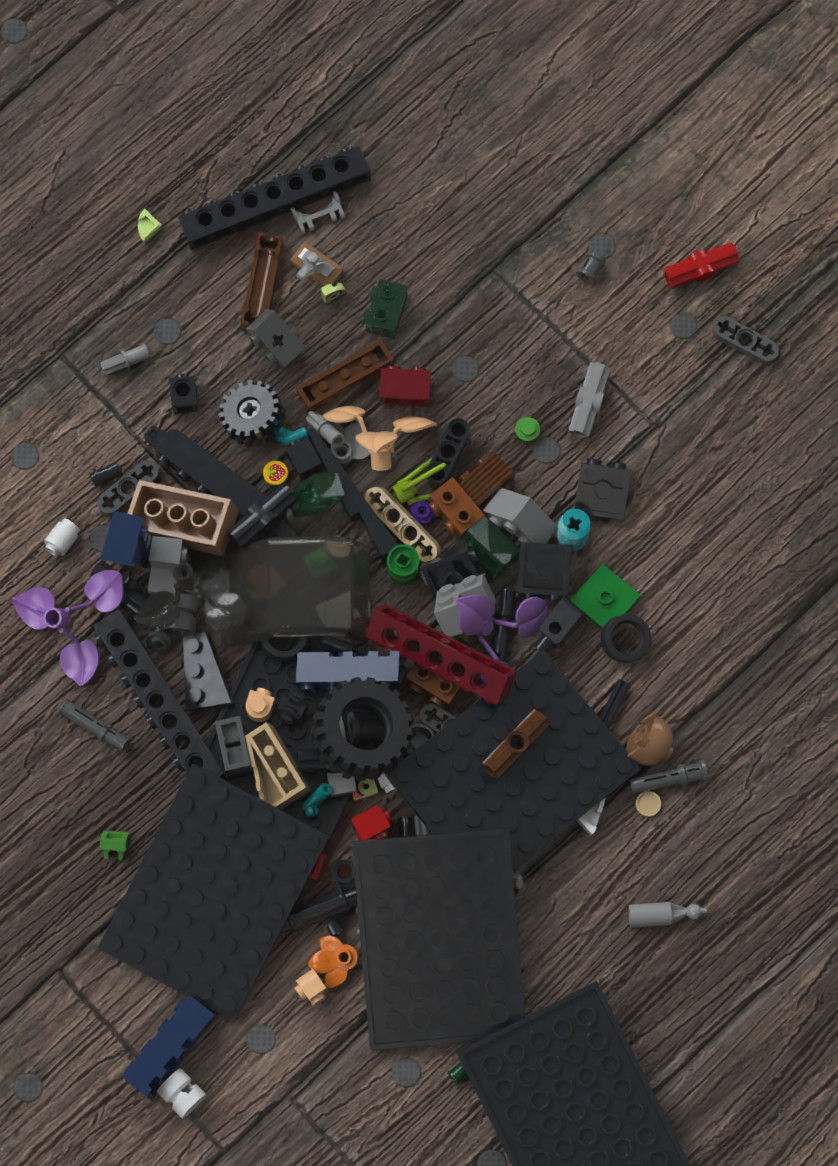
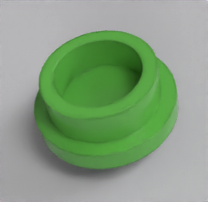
M524 417L516 424V435L522 441L531 442L539 436L540 425L534 418Z

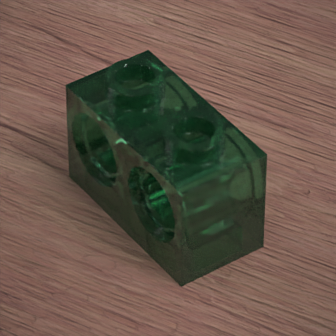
M338 473L313 474L292 490L297 497V502L290 508L294 518L317 516L341 499L345 494Z

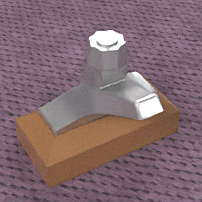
M305 241L290 259V264L299 269V272L296 274L297 278L303 280L309 276L323 287L328 284L333 286L344 273V268Z

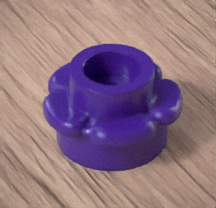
M425 500L413 504L410 510L412 516L420 524L430 523L432 516L435 515L428 506L429 502ZM424 510L425 514H421L420 511Z

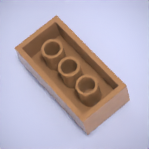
M139 480L127 514L144 517L146 526L149 527L148 532L151 534V540L152 536L183 539L185 548L224 556L230 539L227 536V531L234 526L239 509L231 499Z

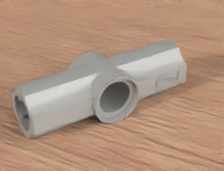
M590 362L583 387H580L576 398L575 411L568 433L574 437L588 439L595 416L599 414L604 398V388L611 369L604 364Z

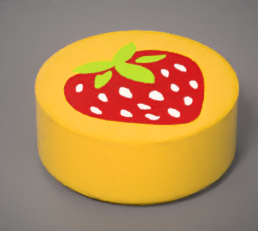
M280 461L267 463L263 469L265 482L272 487H279L285 484L288 479L286 465Z

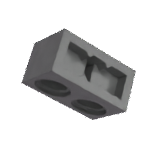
M240 716L215 721L227 777L251 772L252 766Z

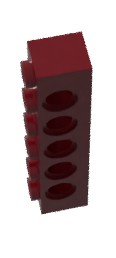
M387 604L374 610L365 637L373 640L372 642L375 645L386 647L392 651H400L401 658L412 660L418 667L437 673L441 679L452 681L460 685V688L464 691L474 692L480 695L484 701L491 704H499L508 697L517 673L516 670ZM393 629L397 631L399 638L395 636ZM415 640L419 642L421 649L416 646ZM437 652L442 655L443 660L438 657ZM459 663L464 666L465 672L461 670ZM481 674L486 677L487 683L482 680Z

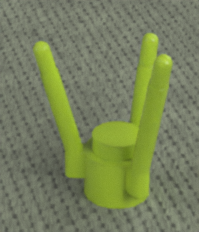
M430 458L408 476L397 481V484L392 487L399 502L402 504L407 501L410 506L421 500H428L432 493L414 497L418 493L415 485L445 468L446 464L442 463L416 479L411 480L429 466L432 459Z

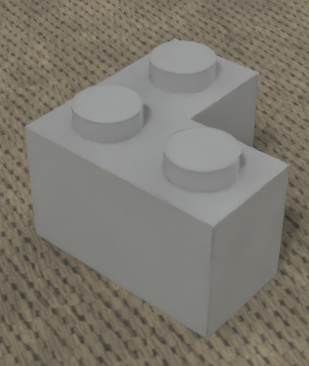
M501 487L483 510L490 518L488 521L497 529L505 528L511 534L516 535L519 538L517 542L520 545L521 542L547 543L558 528L530 497Z
M152 536L149 556L151 571L148 594L151 598L166 599L168 594L173 593L185 594L187 579L183 578L184 569H189L190 554H188V548L184 546L183 539Z
M484 574L469 576L461 583L455 585L448 584L437 591L434 615L445 635L453 637L463 633L459 626L457 598L469 595H483L493 601L495 609L496 599Z

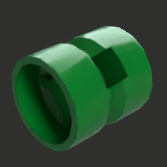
M406 544L397 545L390 550L387 556V568L390 579L400 585H406L414 582L418 577L420 571L419 555L412 546Z

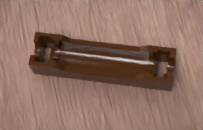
M258 232L249 286L240 323L241 329L247 331L246 328L251 324L248 321L249 316L251 319H257L266 309L271 310L283 247V237L280 235L268 237L265 233ZM262 244L272 245V246H277V247H275V249L264 247V249H263V248H262Z
M381 339L297 386V395L303 401L308 413L326 405L333 398L370 377L379 375L381 368L386 369L388 366H394V359ZM375 352L383 353L386 360L380 362ZM308 390L315 399L312 402L309 401L305 394Z

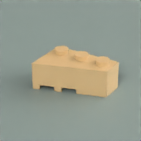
M266 722L245 735L251 766L256 779L255 784L261 799L282 810L312 790L302 772L297 770L296 762L273 725Z

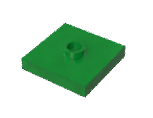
M601 564L571 598L570 602L598 627L603 629L605 623L612 617L626 614L641 595L604 564Z

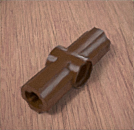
M533 709L481 763L484 770L491 777L498 780L550 725L547 718L541 712ZM510 740H519L522 748L518 750L512 748Z

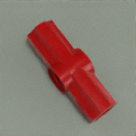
M731 242L709 251L705 249L690 254L686 260L664 267L663 272L668 286L672 289L694 280L697 282L707 280L714 276L717 271L736 265L740 260L736 247Z

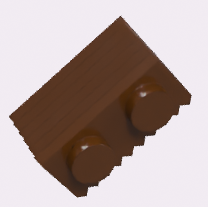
M495 452L490 456L485 454L476 463L478 467L471 473L469 470L466 471L458 479L459 485L479 509L491 501L500 487L505 488L514 480V471Z

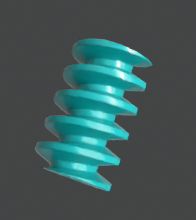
M580 509L567 510L559 520L557 530L558 544L572 545L571 551L582 549L588 541L591 522L589 516Z

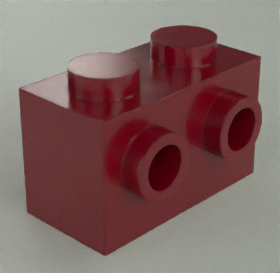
M388 366L386 369L381 368L380 405L429 407L431 371L423 367H413L411 370L401 369L398 366Z

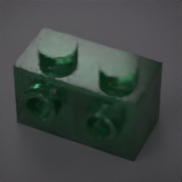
M379 279L377 287L373 286L371 290L370 300L373 301L371 309L366 308L363 317V323H366V332L395 339L408 297V286Z
M485 516L475 523L458 543V546L468 543L471 549L476 548L480 557L478 564L493 578H496L509 566L520 552V548Z

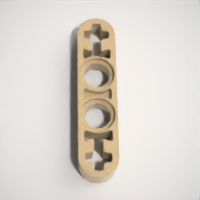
M372 487L367 490L365 500L376 515L404 544L412 546L417 551L422 562L433 560L441 555L439 543L384 487ZM381 493L380 500L384 504L389 502L391 504L385 507L380 502L374 503L375 496L373 494ZM393 508L397 509L400 513V519L396 523L392 522L388 516ZM409 526H413L417 530V537L414 540H409L406 536V529ZM421 541L426 547L432 546L431 553L433 555L425 556L426 549L422 545H417L416 547L415 544Z

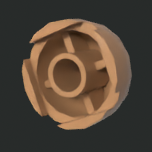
M652 713L641 721L640 725L643 728L638 734L634 730L625 748L629 753L627 755L629 758L641 765L647 766L657 764L662 759L667 760L673 752V747H671L673 744V731L670 725Z

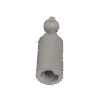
M670 902L628 905L630 928L672 925V923L686 916L690 919H698L702 914L707 913L706 908H702L697 904H691L687 908Z

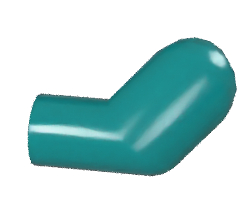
M277 427L279 434L277 436L272 434L275 441L286 446L297 439H309L305 427L293 432L284 427Z
M321 784L303 803L302 811L305 812L306 817L313 818L318 815L319 810L317 807L332 793V788L329 784Z

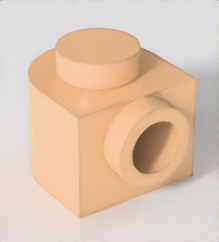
M257 688V691L250 690L246 701V711L251 720L264 722L270 718L276 703L275 698L271 697L272 692L263 688Z
M311 969L296 980L298 985L295 987V990L302 1000L308 998L313 1006L321 1003L326 998L325 994L329 992L314 969Z

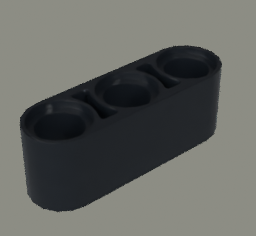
M456 418L450 421L429 463L427 471L442 463L446 464V467L439 471L443 473V479L434 480L431 476L426 479L429 487L437 490L451 478L467 445L470 428L464 419ZM459 428L465 434L457 437L452 434V431ZM451 450L455 455L452 458H445L442 456V452Z

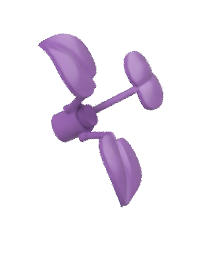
M105 570L94 574L87 581L84 588L85 595L91 601L77 606L66 607L65 609L55 608L56 600L49 589L44 587L31 588L11 599L16 612L29 627L37 630L46 629L47 627L57 628L60 633L65 634L74 641V644H68L63 648L60 654V664L64 673L79 686L85 685L93 678L99 666L100 655L93 641L84 640L79 643L78 638L66 630V627L71 622L70 613L90 607L93 604L101 612H112L117 609L124 596L123 575L119 571Z
M469 595L456 599L461 631L466 635H475V638L480 640L491 657L496 661L499 660L497 655L483 638V636H487L492 632L493 624L512 628L518 627V635L520 637L530 638L539 632V627L548 617L549 613L548 601L538 597H530L519 605L515 615L517 622L512 623L492 618L494 603L486 596ZM500 661V663L509 667L506 662ZM481 674L482 680L487 683L486 677Z

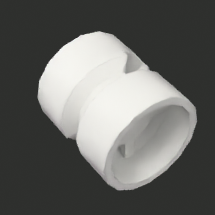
M180 1068L159 1087L157 1093L167 1103L172 1102V1109L183 1119L204 1100L206 1094L197 1084L191 1085V1078Z

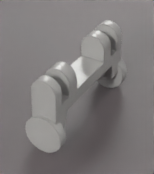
M336 191L332 192L333 197L328 207L312 215L300 213L294 207L290 208L302 235L306 234L303 225L307 224L311 232L315 230L312 222L329 215L334 223L337 221L336 212H339L341 219L345 218Z

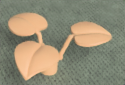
M356 406L337 407L321 415L325 420L335 423L353 420L359 422L363 433L357 434L355 440L371 454V467L376 471H384L391 468V453H394V445L398 439L397 434L399 432L409 433L432 426L437 427V423L429 419L409 416L394 421L393 426L396 428H394L393 432H367L361 417L365 415V410Z

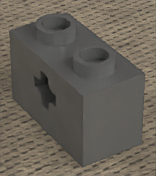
M266 309L246 328L250 334V341L256 347H261L265 351L264 357L273 366L286 367L306 348L274 310Z

